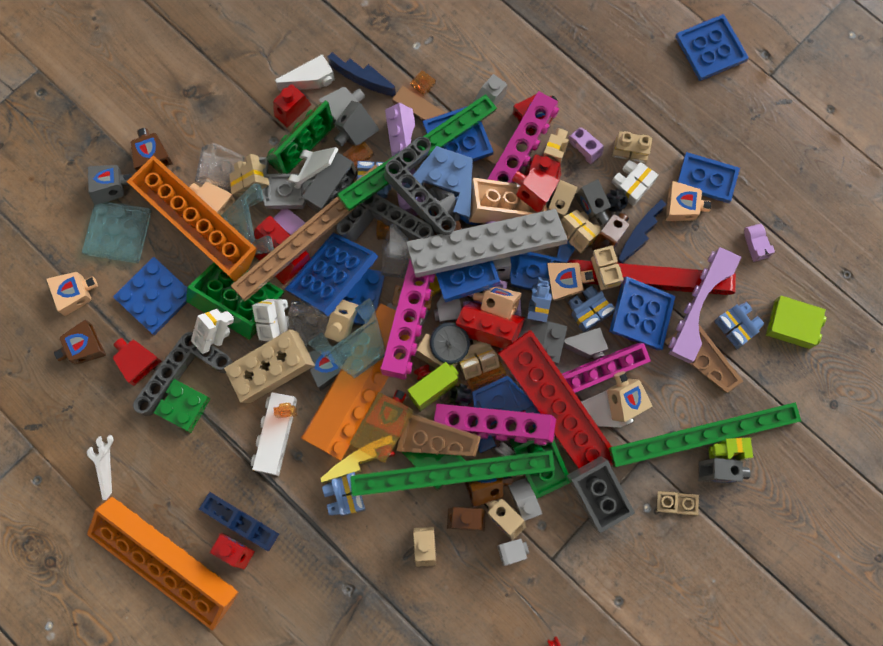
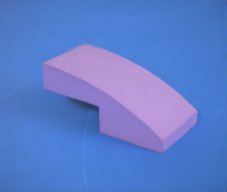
M281 209L273 217L290 235L305 224L303 220L288 209Z

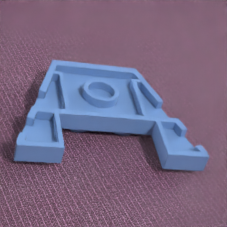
M436 146L413 176L421 185L425 182L459 194L453 212L470 219L473 159ZM408 183L404 185L405 188L411 187Z

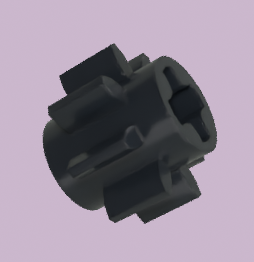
M611 189L606 194L611 206L608 211L622 212V209L627 206L628 198L626 195H623L624 190Z
M454 385L449 391L450 403L456 406L468 407L473 399L472 390L467 388L468 385Z

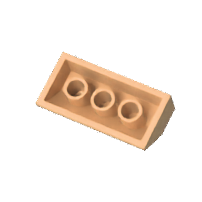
M479 178L472 179L471 217L469 222L486 224V222L490 221L497 222L537 212L517 197L516 193L521 187L520 185ZM546 205L544 206L541 212L547 211Z

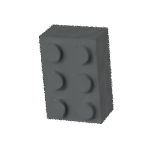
M337 152L331 165L314 175V181L303 192V198L309 208L318 213L334 200L338 193L351 185L358 175L353 161Z
M599 457L566 475L592 526L599 533L635 514L608 460Z

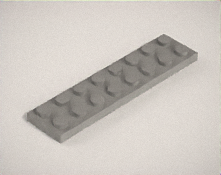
M552 209L453 231L449 235L439 234L428 238L407 241L406 245L414 274L417 278L567 244L568 239L557 210Z

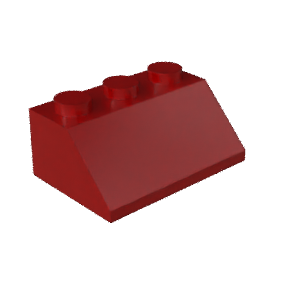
M270 215L256 227L249 242L257 248L254 256L261 261L291 235ZM305 250L275 277L285 285L311 259L309 253Z
M471 301L462 308L456 321V325L464 329L469 338L504 349L517 340L525 322V317L514 314L510 319H506L481 310L482 304Z

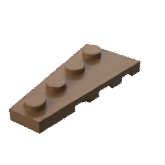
M699 325L702 345L694 362L690 363V365L725 393H728L742 383L743 380ZM678 332L666 339L664 344L668 346L672 337L676 338Z
M407 413L397 451L476 456L481 436Z

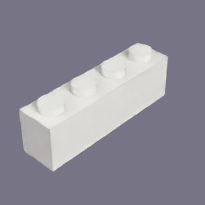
M271 392L270 397H267L265 404L267 413L261 420V427L263 429L261 435H258L256 440V447L258 449L256 455L254 454L251 460L252 470L279 476L297 403L295 397Z

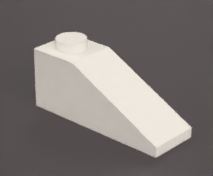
M320 55L275 79L279 91H282L290 84H293L298 90L328 86L335 78L323 55Z

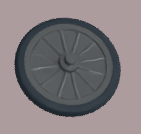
M455 323L441 324L431 334V352L442 363H458L465 358L469 351V336L464 329Z

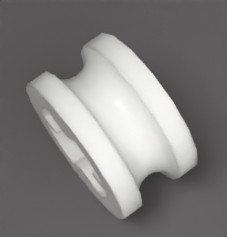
M500 442V447L495 448L496 452L502 457L514 454V451L503 442Z

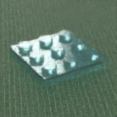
M111 202L94 205L82 253L89 256L139 263L152 211L150 208Z

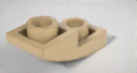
M658 491L657 512L698 516L699 495Z

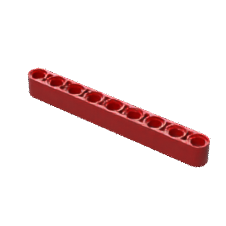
M569 260L567 262L579 263L581 272L593 271L594 281L583 284L599 285L592 261ZM617 263L623 278L629 277L659 290L693 292L696 285L699 286L702 281L700 275L703 270ZM734 273L729 278L719 282L708 294H735L736 274Z

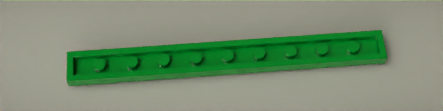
M486 94L423 136L431 142L428 156L436 146L443 148L496 112L497 107ZM422 146L417 147L421 151L425 150ZM392 158L337 194L338 199L348 212L389 184L384 178L386 164ZM403 158L405 162H411V159ZM395 169L389 170L392 174L398 173Z
M794 402L610 447L609 451L613 466L619 467L720 442L725 439H732L801 422L797 404Z
M550 450L351 475L350 481L352 496L555 471L553 452Z

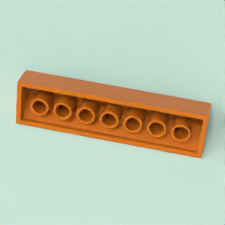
M154 155L127 181L136 192L234 282L242 277L250 268L257 248Z
M381 303L375 310L301 439L340 461L389 376L382 375L381 367L396 310ZM406 317V318H405V321H406V322H412V321H413V320L410 319L409 317ZM402 335L400 340L407 341L410 336ZM402 353L396 354L395 358L399 360Z
M114 497L109 498L95 509L87 535L213 631L233 604L238 591Z

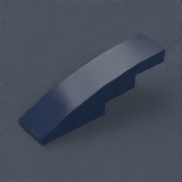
M333 52L327 56L330 67L356 84L391 97L396 95L395 86L369 64L363 69L351 58L345 63Z
M662 199L648 211L635 227L620 253L618 263H624L647 243L649 237L646 234L656 226L658 221L655 217L667 205Z
M211 492L208 493L199 510L266 551H270L279 536L278 532Z

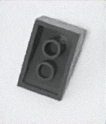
M525 318L518 338L532 330L552 361L557 365L560 361L568 326L550 321L542 322Z

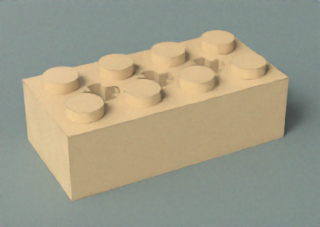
M289 329L224 369L240 403H252L315 365L299 332Z

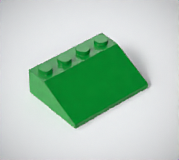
M325 100L313 110H309L305 118L301 122L296 123L293 130L288 135L283 136L280 143L268 152L266 158L269 165L280 174H289L304 159L300 158L302 151H312L335 127L328 101Z
M213 262L187 287L186 302L204 313L215 309L220 313L228 311L234 317V320L227 327L250 340L257 333L256 323H258L255 322L252 305L266 299H281L285 291L267 282L249 299L244 301L232 289L231 285L234 281Z

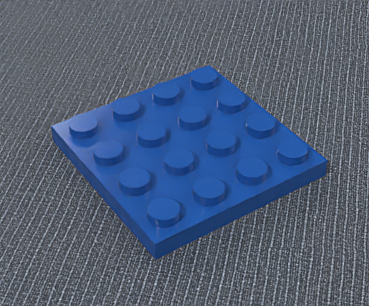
M332 233L285 290L326 316H329L343 298L348 295L353 286L360 281L364 273L374 264L378 256L375 252L338 234Z

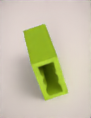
M779 296L774 301L766 336L811 349L821 342L822 334H820V331L826 322V316H824L826 309L785 296Z
M445 362L409 388V398L421 412L450 391L454 385L457 386L458 371L453 365L449 366Z

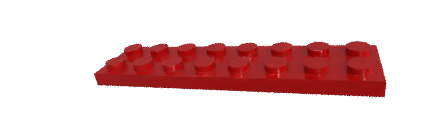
M529 330L501 350L498 355L540 414L552 415L556 418L554 435L576 467L579 469L599 457L608 460L610 466H612L613 462L609 448L612 446L532 330Z

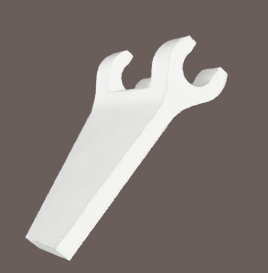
M333 147L315 152L303 150L300 158H306V161L299 175L291 174L287 182L295 183L294 187L299 189L302 183L331 165L338 149Z
M608 390L581 402L598 427L621 428L633 422V419L626 422L612 420L607 394Z
M112 435L107 437L108 443H104L101 436L97 438L96 444L99 447V454L93 452V447L87 450L88 457L96 466L103 500H107L112 493L110 447L113 443Z

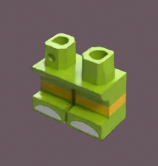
M751 437L725 439L718 444L708 447L710 459L720 458L729 460L735 456V460L744 462L753 458Z

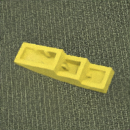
M392 435L372 442L353 452L320 478L321 482L325 484L331 482L332 479L340 478L353 472L356 474L362 472L359 464L378 459L376 449L387 445H395Z

